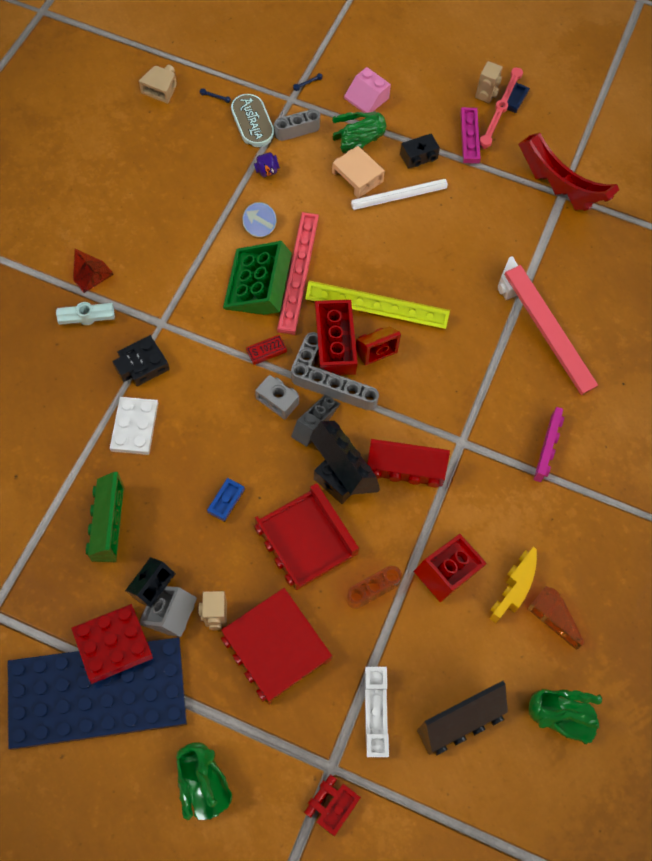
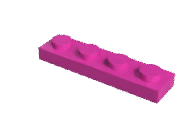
M461 107L463 163L479 164L481 158L477 108Z
M556 407L551 415L533 479L535 481L541 482L544 476L548 477L551 466L548 463L549 460H553L556 451L553 449L554 443L557 444L560 433L557 432L558 427H562L565 418L562 416V408Z

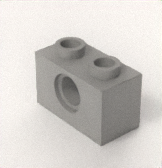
M269 375L255 390L256 399L284 420L299 405L298 393L293 388L289 389L277 377L274 378ZM281 394L282 397H279V398H278V397H275V395Z

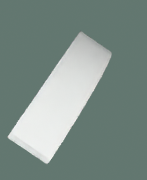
M365 667L367 757H389L387 667Z

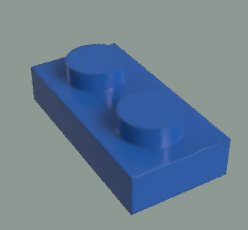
M227 478L207 509V513L225 522L244 492L245 487Z

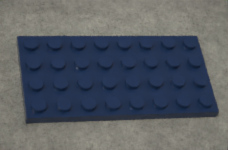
M180 638L148 641L153 659L93 684H90L79 651L8 660V749L15 750L187 725Z

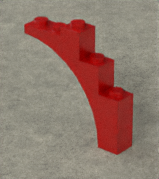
M541 133L529 135L518 144L535 179H548L555 195L567 194L574 210L586 211L592 207L593 203L602 200L607 202L613 199L614 195L619 191L617 184L596 183L573 172L556 157L546 144Z

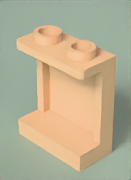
M359 146L349 150L342 157L335 159L332 165V173L334 175L339 173L354 187V195L357 198L362 197L384 181L385 170Z

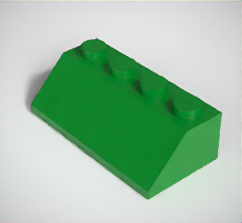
M112 472L98 478L96 486H93V498H95V501L90 508V515L93 518L92 523H89L88 526L90 543L86 544V555L89 556L92 562L117 561L124 485L118 472Z

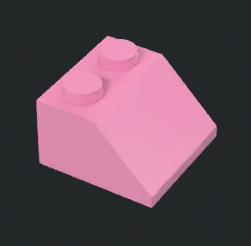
M366 67L355 76L344 99L364 113L373 112L389 99L391 84Z

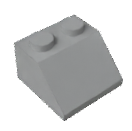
M166 586L151 607L146 606L139 623L155 631L181 637L186 629L189 616L194 610L197 597L179 587Z

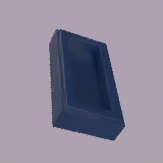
M516 83L508 99L507 110L517 113L530 88Z

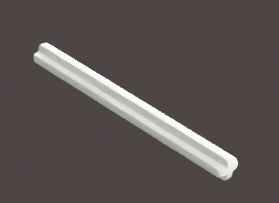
M440 179L351 200V207L353 210L434 192L446 189L448 183L446 179Z

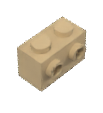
M489 61L486 63L480 74L475 98L490 103L493 97L496 98L499 91L498 86L502 80L501 72L503 66Z
M224 591L203 592V603H199L201 621H204L205 626L209 627L210 630H220L222 627L227 626V600Z

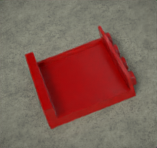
M317 483L310 486L309 492L263 518L255 517L256 525H254L257 534L259 536L263 535L266 540L264 542L266 549L269 553L273 552L276 557L274 561L279 569L283 568L286 573L284 576L289 586L293 585L295 590L346 562L359 552L358 545Z
M282 588L221 630L223 635L221 637L222 642L227 649L229 647L232 648L235 653L232 655L238 666H244L246 669L244 675L250 684L253 682L258 687V690H256L257 695L262 702L266 700L268 704H271L274 698L322 664L326 665L332 660V654L285 588Z

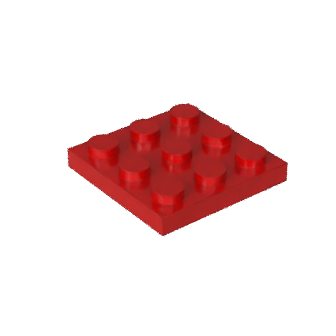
M132 604L71 628L90 684L153 659Z

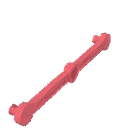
M516 67L511 71V80L502 99L496 103V112L488 130L480 138L479 143L483 149H487L492 144L491 137L502 113L507 111V102L516 82L523 75L521 68Z

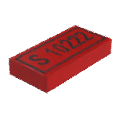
M277 335L246 347V351L252 364L256 365L286 353L287 348L281 336Z

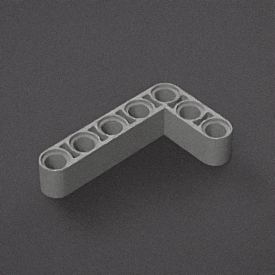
M308 333L291 368L292 382L302 388L327 395L365 410L375 409L379 398L377 389L314 367L319 356L317 333ZM314 379H320L321 381L315 382V381H313V380H314ZM349 391H354L356 393L350 394ZM371 397L374 400H367L366 398Z

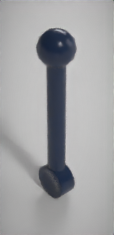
M318 73L316 77L309 79L299 85L294 84L293 89L294 91H298L300 87L305 86L317 79L321 80L323 76L321 73Z
M204 88L200 89L201 95H209L218 99L225 100L226 103H229L231 101V98L229 96L223 97L214 93L207 92Z

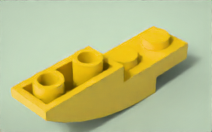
M535 547L530 552L525 550L519 558L521 561L518 567L514 565L507 575L510 578L506 583L509 586L502 594L505 598L501 603L497 600L490 610L493 612L490 619L495 623L498 622L508 608L515 613L528 594L536 570L537 549Z

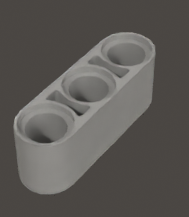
M310 109L276 119L274 123L276 139L283 141L318 131L320 128V113L315 109Z

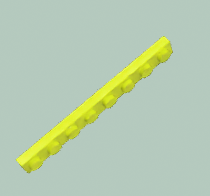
M310 280L305 298L311 301L351 300L352 309L444 329H446L450 313L448 309Z

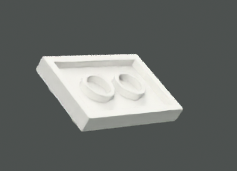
M120 397L110 444L111 452L150 454L158 400Z

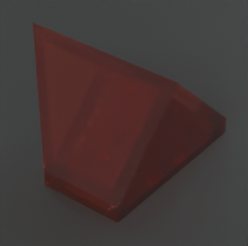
M75 249L73 281L83 293L114 275L102 260Z

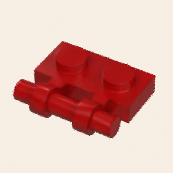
M330 774L326 781L323 780L319 785L320 789L315 797L310 798L304 813L311 818L315 811L319 812L321 816L316 823L335 837L361 797L344 784L337 791L333 788L337 779ZM330 794L333 799L325 808L321 803L326 795Z

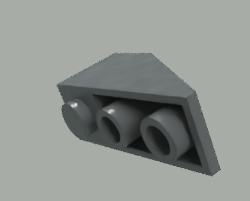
M324 395L297 420L291 437L307 447L312 442L310 437L320 421H329L339 408L340 403Z

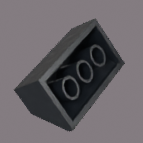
M320 421L310 439L349 494L379 492L380 487L376 475L361 457L360 452L355 449L350 439L341 430L339 424L335 421Z

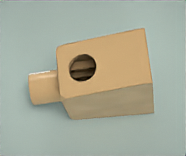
M168 64L165 68L154 66L139 80L141 93L168 104L177 85L174 67Z

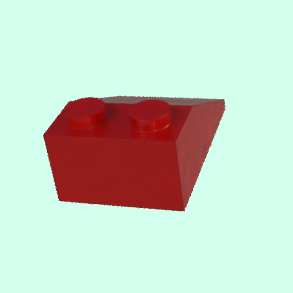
M459 534L425 558L413 572L441 603L487 563L465 538Z

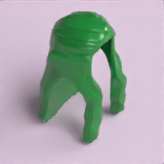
M376 111L368 113L348 112L337 117L333 116V123L346 122L359 117L365 118L359 122L347 124L343 129L333 133V140L341 139L340 148L343 153L346 154L357 146L362 149L365 145L372 141H377L378 138L385 134L387 125L381 113Z
M541 689L532 694L528 712L532 720L538 723L539 728L549 727L566 738L578 740L587 745L595 739L596 731L599 728L597 714L589 703L601 704L602 696L600 694L596 696L590 693H583L577 690L569 691L562 689L551 691Z
M200 742L185 745L177 751L176 755L178 787L180 789L179 799L182 802L183 818L186 820H190L193 816L192 805L194 807V816L198 820H207L219 816L220 813L228 809L232 802V792L228 787L226 777L214 761V750L209 749Z

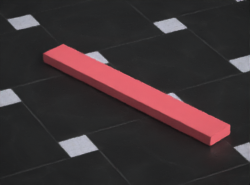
M302 212L277 328L279 333L296 334L319 220L318 214Z
M519 265L506 271L505 277L579 393L583 395L598 386L597 382L522 266Z

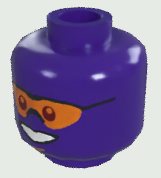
M271 152L257 156V163H254L256 173H260L262 177L274 175L277 173V169L280 168L276 155L273 156Z

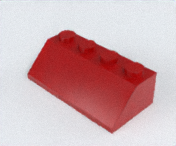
M351 300L315 301L320 368L336 375H356L358 362Z
M371 439L367 464L371 467L377 479L387 478L393 482L401 480L413 485L421 483L428 484V486L434 488L442 487L446 477L450 450Z

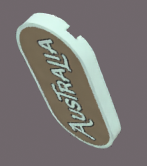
M242 94L236 97L231 104V110L243 141L246 144H251L253 147L268 145L274 137V127L263 101L253 94Z

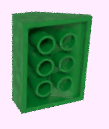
M283 241L236 249L223 305L225 310L263 315L280 313L292 255Z

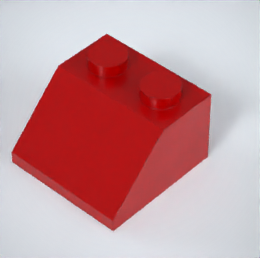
M388 326L386 328H379L371 334L361 335L356 339V350L364 365L366 366L398 353L401 333Z

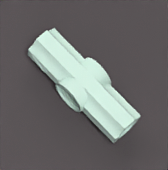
M81 302L74 307L57 308L56 310L59 325L71 323L91 325L94 321L112 320L115 318L113 303L91 305L88 302Z

